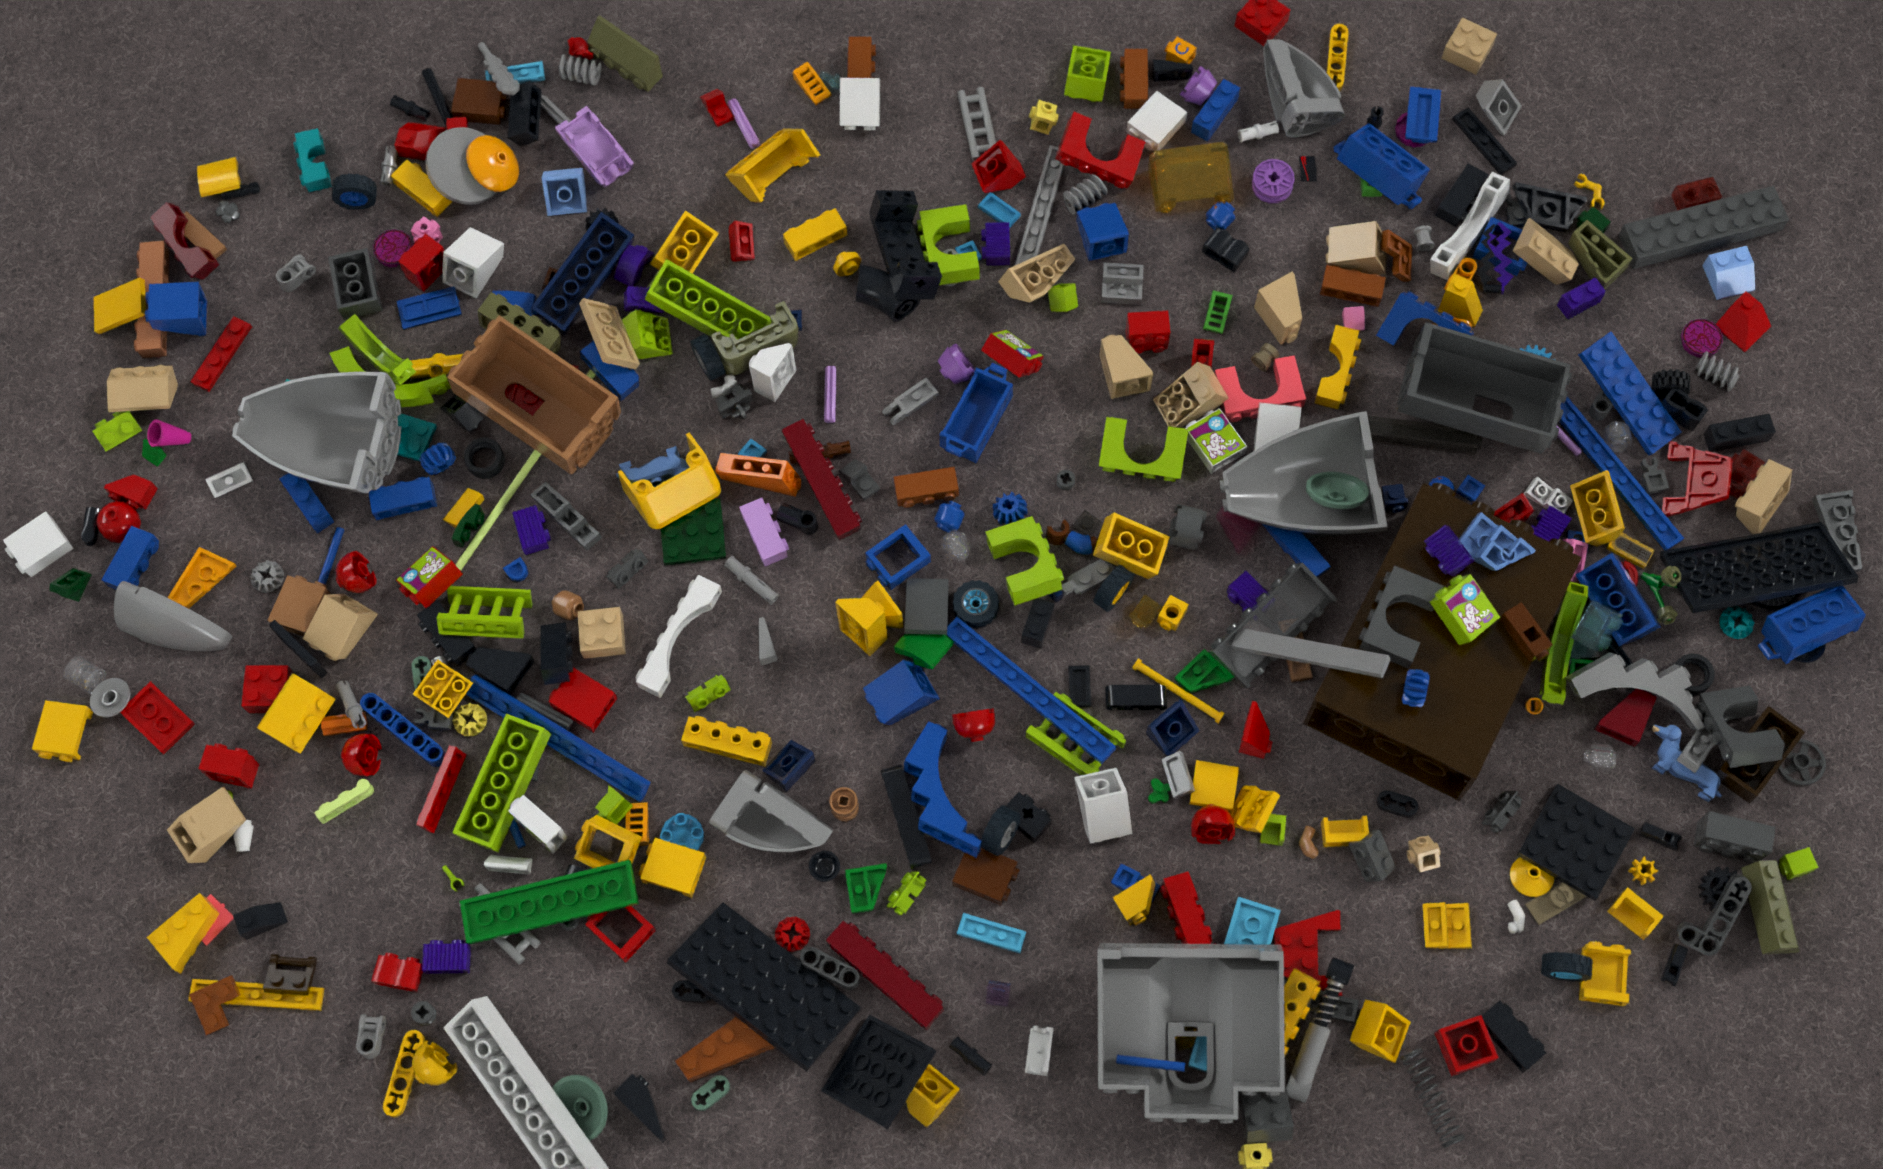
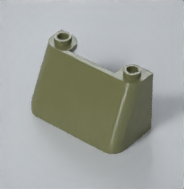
M784 301L775 305L776 314L770 316L772 324L737 340L733 333L729 335L730 337H725L721 335L720 331L710 335L727 375L732 374L735 376L749 370L750 359L753 355H757L761 349L787 343L791 344L793 348L797 345L799 332L797 321Z

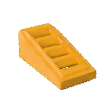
M809 62L804 63L793 71V79L815 105L831 96L830 91ZM820 90L823 91L822 93L818 94L817 96H814V94L817 93V92H819Z
M648 802L631 803L633 805L631 809H643V813H631L630 809L626 814L625 829L633 833H643L639 846L649 845ZM643 817V820L631 821V818ZM643 825V828L631 829V826Z

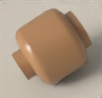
M564 590L553 597L552 610L555 615L571 621L578 618V611L584 610V604L579 595Z

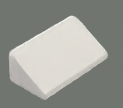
M245 461L205 479L214 498L253 481Z
M490 855L485 860L484 866L488 871L529 875L531 874L533 860L530 858Z

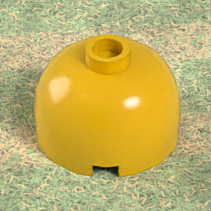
M425 1041L413 1055L412 1067L415 1072V1078L422 1084L442 1085L450 1080L458 1071V1066L456 1063L452 1066L445 1056H449V1054L443 1047L434 1042L428 1045V1041Z

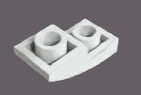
M1539 477L1534 478L1524 492L1526 497L1542 507L1548 509L1551 505L1564 514L1573 502L1560 489H1552Z

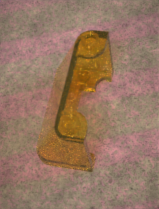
M1217 142L1164 149L1150 154L1148 176L1156 212L1168 213L1175 207L1176 202L1214 197L1215 202L1225 204L1234 200L1229 151L1226 143Z

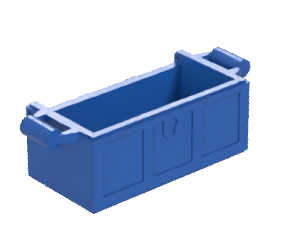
M1370 123L1350 135L1347 141L1343 140L1334 146L1333 150L1338 153L1337 159L1395 204L1400 205L1402 203L1408 206V208L1413 209L1421 203L1422 199L1417 196L1416 192L1429 173L1430 168Z
M992 363L984 371L976 367L974 376L964 391L958 405L951 414L944 430L939 434L940 447L955 456L977 463L1013 397V384L1006 381L1008 369ZM989 370L1002 375L1003 378L997 377L989 373Z
M1844 586L1827 588L1768 615L1761 630L1765 639L1758 645V648L1767 660L1781 658L1785 664H1788L1792 659L1810 652L1830 641H1834L1847 633L1858 631L1866 614ZM1767 642H1768V643L1772 646V648L1775 650V652L1777 653L1776 655H1775V654L1772 652V650L1768 647V645L1766 644Z

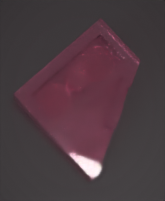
M1223 506L1216 514V519L1225 530L1226 536L1230 539L1238 554L1241 553L1262 525L1228 511L1224 512Z

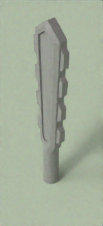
M480 42L478 48L485 57L483 63L485 67H488V73L492 75V80L496 83L498 91L514 96L519 91L520 84L517 80H514V76L511 72H508V68L502 65V60L491 54L484 42Z

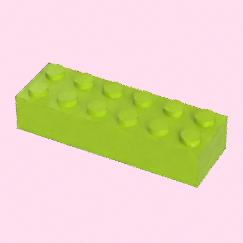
M667 259L644 299L709 336L720 331L721 335L725 337H730L729 335L733 333L738 340L772 323L769 316Z
M509 714L505 715L452 832L453 834L484 848L499 852L514 819L508 811L510 805L515 799L521 798L525 794L551 736L550 732L541 726Z

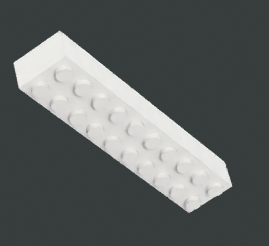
M487 996L471 1000L443 1027L541 1169H609Z

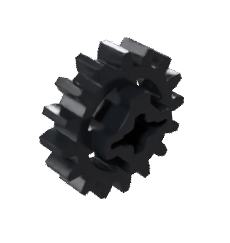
M1718 866L1714 871L1710 869L1706 872L1707 876L1701 877L1700 880L1703 883L1698 885V888L1703 890V892L1699 894V897H1705L1706 900L1702 903L1703 905H1711L1709 911L1712 912L1717 902L1716 900L1719 899L1722 893L1721 890H1717L1720 888L1724 889L1728 879L1737 874V870L1730 873L1729 867L1726 866L1721 870ZM1714 879V887L1710 888V883ZM1737 882L1735 883V886L1737 887V890H1738L1739 888H1744V887H1745V885L1742 884V882H1741V883H1737ZM1727 900L1724 903V909H1733L1735 901Z

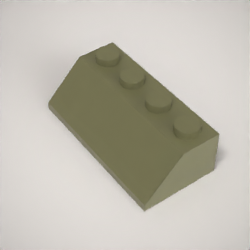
M600 15L597 17L587 41L589 51L594 54L593 57L603 60L609 69H616L622 78H628L633 81V84L641 90L643 88L649 92L663 77L658 55Z
M1757 861L1742 867L1743 875L1752 885L1748 897L1762 954L1800 952L1777 861Z

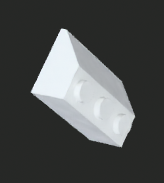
M789 343L761 349L757 355L752 356L749 362L754 391L773 402H776L796 372L793 347Z

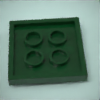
M713 499L661 528L664 565L726 558L721 499Z

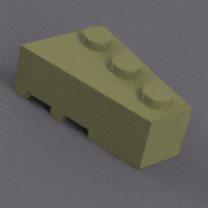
M1588 220L1573 232L1568 242L1589 278H1597L1604 289L1627 270L1633 259Z

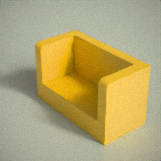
M1367 815L1362 816L1360 820L1328 821V817H1323L1321 821L1323 847L1349 846L1352 841H1361L1369 834Z
M1628 887L1607 911L1642 940L1649 936L1664 917Z

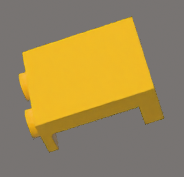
M45 700L32 750L39 754L38 757L43 759H52V756L59 757V760L65 762H72L73 759L80 760L81 756L78 754L86 720L92 719L93 711L84 705Z
M655 838L654 842L650 843L647 848L646 855L648 858L646 864L643 863L639 871L641 881L645 884L651 883L671 889L692 898L706 860L705 853Z
M1595 941L1584 945L1581 955L1593 960L1592 978L1588 981H1580L1579 1000L1617 1006L1627 1005L1629 1003V994H1626L1627 965L1631 950L1625 949L1623 945L1602 946L1601 942Z

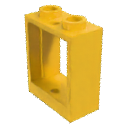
M598 815L584 822L581 829L583 835L576 843L575 850L577 852L574 859L592 868L615 863L590 850L596 830L598 829L625 842L618 862L630 860L633 863L642 838L641 836Z

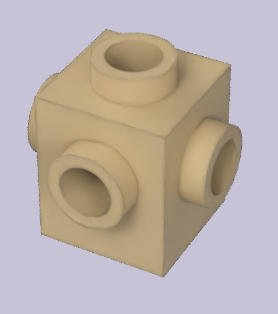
M1421 836L1408 841V860L1415 865L1419 872L1441 867L1439 858L1441 854L1440 848L1429 836Z

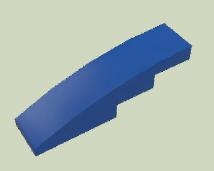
M1262 524L1282 550L1288 553L1295 563L1303 562L1317 578L1330 569L1329 563L1301 532Z

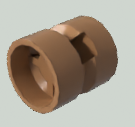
M841 787L832 792L829 803L833 816L840 821L846 822L855 818L859 811L856 793L847 787Z

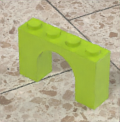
M967 205L919 211L920 219L916 221L918 232L922 231V235H920L921 247H925L926 250L923 251L925 262L938 263L942 275L939 285L980 279L976 251L946 254L939 251L935 246L945 236L970 232Z
M1106 417L1099 466L1103 467V471L1115 472V469L1123 470V474L1135 475V472L1144 473L1143 477L1153 479L1158 475L1164 476V480L1176 482V478L1181 479L1189 429L1168 426L1165 447L1161 456L1151 463L1143 464L1133 461L1124 449L1127 419Z
M1033 516L985 532L987 544L994 559L1015 552H1029L1039 559L1029 570L1006 577L1007 589L1014 605L1062 590L1061 581L1064 580L1063 573L1060 568H1056V558L1053 553H1049L1048 541L1046 538H1042L1041 526L1039 523H1035Z

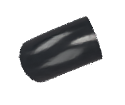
M861 264L855 302L864 303L882 311L894 322L903 320L917 308L921 299H895L886 271Z

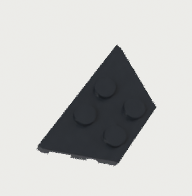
M1518 182L1512 187L1526 221L1531 218L1542 228L1566 232L1570 228L1574 218L1580 212V208L1587 200L1585 196Z

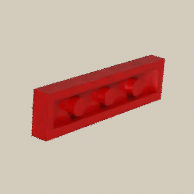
M233 316L192 378L191 383L210 392L251 330L252 325Z
M449 745L447 752L444 754L432 788L418 816L416 825L430 833H434L467 755L455 746Z

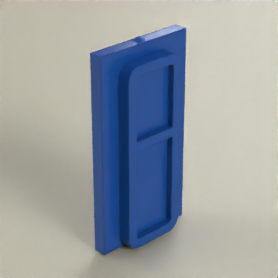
M1410 86L1405 139L1425 144L1437 142L1441 90Z
M455 286L396 301L403 330L462 315Z

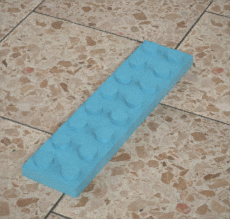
M1238 897L1224 944L1271 945L1281 910ZM1196 1036L1188 1067L1206 1073L1207 1036Z

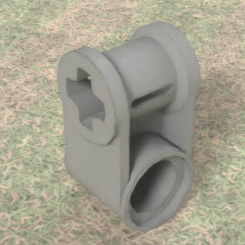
M299 254L277 271L276 279L283 291L291 292L312 277L316 272V268L313 265H309L305 261V257Z
M362 1014L360 1017L356 1049L367 1059H373L380 1053L386 1026L385 1016L377 1018L367 1017L366 1014ZM372 1042L373 1048L368 1052H364L365 1045Z

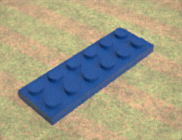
M1612 331L1578 354L1648 456L1655 453L1681 433L1677 424Z

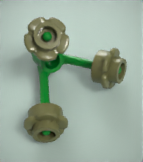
M1668 566L1663 569L1661 575L1643 572L1641 580L1650 586L1660 606V609L1656 612L1658 616L1657 621L1659 623L1663 622L1665 625L1673 623L1678 613L1672 606L1664 605L1658 590L1664 585L1677 588V583L1681 581L1680 570L1676 566Z

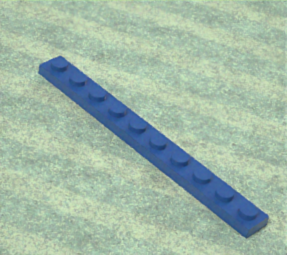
M1567 397L1560 406L1563 409L1560 424L1600 472L1609 471L1614 490L1664 551L1670 550L1682 542L1684 537Z
M956 617L947 626V636L953 640L954 644L1101 765L1116 750L1114 744L961 619Z
M474 675L471 677L470 681L473 684L466 693L467 696L503 718L506 714L545 728L551 733L547 742L548 746L635 800L641 802L644 799L651 783L650 781L480 676Z

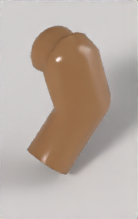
M1306 826L1299 840V847L1306 857L1314 859L1319 853L1312 842L1316 830Z

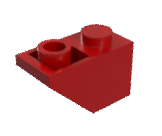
M134 474L108 483L104 487L109 493V498L114 501L123 500L136 510L139 507L146 510L158 490L151 481Z

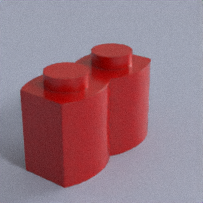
M385 953V956L378 955L371 981L376 985L417 993L423 973L422 964L419 963V959L407 957L406 960L398 959V955L392 953Z

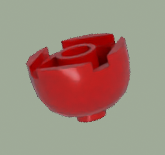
M121 501L111 502L102 507L96 520L97 528L102 536L113 543H122L131 526L140 528L141 525L136 509Z
M353 551L346 554L339 560L336 566V581L338 585L352 593L368 591L377 582L374 571L371 574L368 571L366 564L369 561L360 552Z
M994 708L952 714L953 724L957 733L963 738H970L971 742L984 740L983 736L990 734L995 725Z
M357 734L349 738L341 752V759L345 769L357 776L367 777L375 775L381 763V759L376 761L378 750H382L381 743L374 734Z
M1209 804L1194 814L1191 824L1192 837L1194 838L1195 836L1197 842L1201 844H1221L1218 840L1226 838L1228 842L1235 836L1233 817L1225 808Z

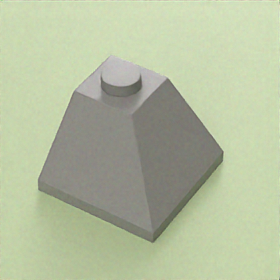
M1503 79L1484 81L1476 97L1482 110L1498 132L1504 136L1522 106Z

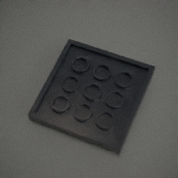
M1557 783L1517 855L1596 901L1635 828Z
M869 1014L821 1091L888 1130L937 1051Z

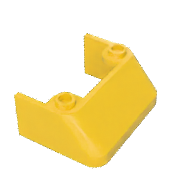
M785 128L775 133L726 173V176L749 201L761 203L764 201L765 188L792 166L799 165V167H802L809 162L808 158L819 157L820 153L804 129Z
M690 433L686 434L690 450L686 456V463L689 468L654 487L650 481L645 479L631 484L623 471H618L623 491L652 529H661L715 499L721 493L720 483L706 454Z

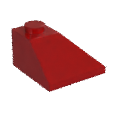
M413 122L406 123L399 128L394 144L399 157L426 161L430 145L439 134L446 131V128Z
M1002 140L996 142L971 163L984 193L1012 189L1026 177L1021 163Z
M1747 291L1731 305L1716 323L1721 333L1743 352H1746L1771 327L1763 305Z
M1252 701L1247 714L1239 753L1264 759L1266 753L1270 754L1273 741L1269 740L1270 731L1257 702Z

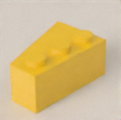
M199 893L147 936V939L170 967L181 974L184 966L190 957L194 955L196 948L220 913L205 896Z

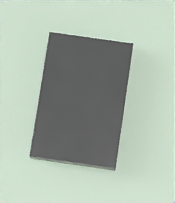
M907 578L905 634L947 635L949 579Z

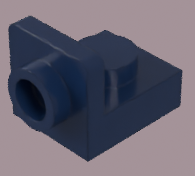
M1403 484L1381 487L1385 511L1400 513L1407 508L1409 501L1408 498H1405Z

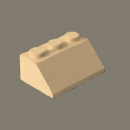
M1531 218L1527 219L1513 252L1553 284L1558 285L1572 280L1579 264L1574 253Z
M157 365L155 367L138 366L135 368L111 369L107 379L108 412L170 409L178 387L173 367Z
M1770 459L1765 466H1760L1756 474L1757 478L1755 481L1751 480L1749 482L1744 497L1740 496L1735 504L1737 508L1736 517L1752 534H1758L1763 531L1790 490L1792 469Z

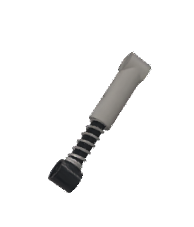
M1332 957L1325 976L1328 980L1327 988H1324L1325 993L1321 996L1322 1002L1319 1003V1010L1316 1011L1317 1016L1313 1018L1314 1023L1309 1022L1295 1065L1286 1084L1287 1096L1303 1103L1308 1098L1315 1072L1331 1031L1327 1027L1328 1023L1332 1022L1330 1018L1334 1014V1007H1337L1335 1003L1339 1000V992H1342L1344 985H1348L1354 964L1336 957Z

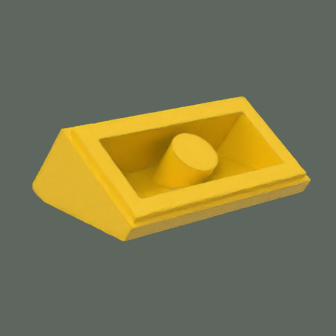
M467 488L443 521L456 528L462 517L475 504L481 505L485 500L483 495Z

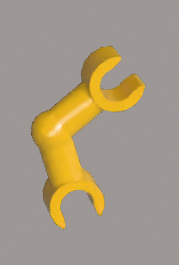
M1579 174L1577 178L1583 180L1584 183L1575 181V187L1592 190L1593 199L1590 206L1592 208L1594 203L1598 202L1602 210L1605 203L1603 198H1601L1602 186L1589 181L1584 174Z

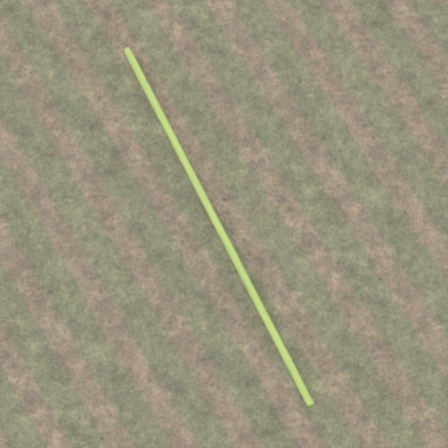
M658 270V272L655 274V276L653 277V279L651 280V282L649 283V285L647 286V288H648V287H651L653 281L655 280L657 274L659 273V270ZM591 369L586 374L591 379H594L596 376ZM536 450L533 451L455 564L460 571L541 456V453Z

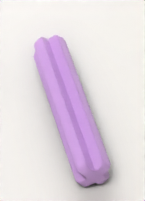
M736 99L729 100L727 102L728 107L748 145L752 149L758 147L760 141Z
M826 366L824 421L826 423H834L836 411V367Z

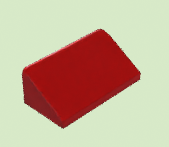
M734 220L728 227L731 262L755 260L752 223Z

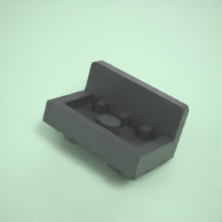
M1380 829L1372 830L1361 841H1352L1349 844L1366 882L1382 881L1396 869Z

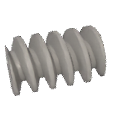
M562 55L559 64V74L562 79L566 80L568 78L570 81L576 80L578 83L583 81L585 84L591 83L593 86L599 82L602 71L601 62L596 67L595 60H592L591 64L588 65V59H584L582 64L580 57L574 62L573 56H570L567 61L566 55Z
M1090 175L1089 179H1084L1076 187H1071L1069 191H1065L1063 199L1070 213L1076 215L1075 208L1080 211L1082 209L1081 204L1088 207V200L1091 203H1095L1094 196L1101 199L1100 192L1107 195L1108 190L1099 177Z
M1706 351L1695 370L1698 369L1697 376L1699 377L1705 373L1706 381L1713 377L1712 384L1720 381V388L1727 384V391H1731L1741 373L1738 374L1739 367H1734L1730 370L1731 363L1723 366V359L1715 362V355L1708 359L1709 352Z

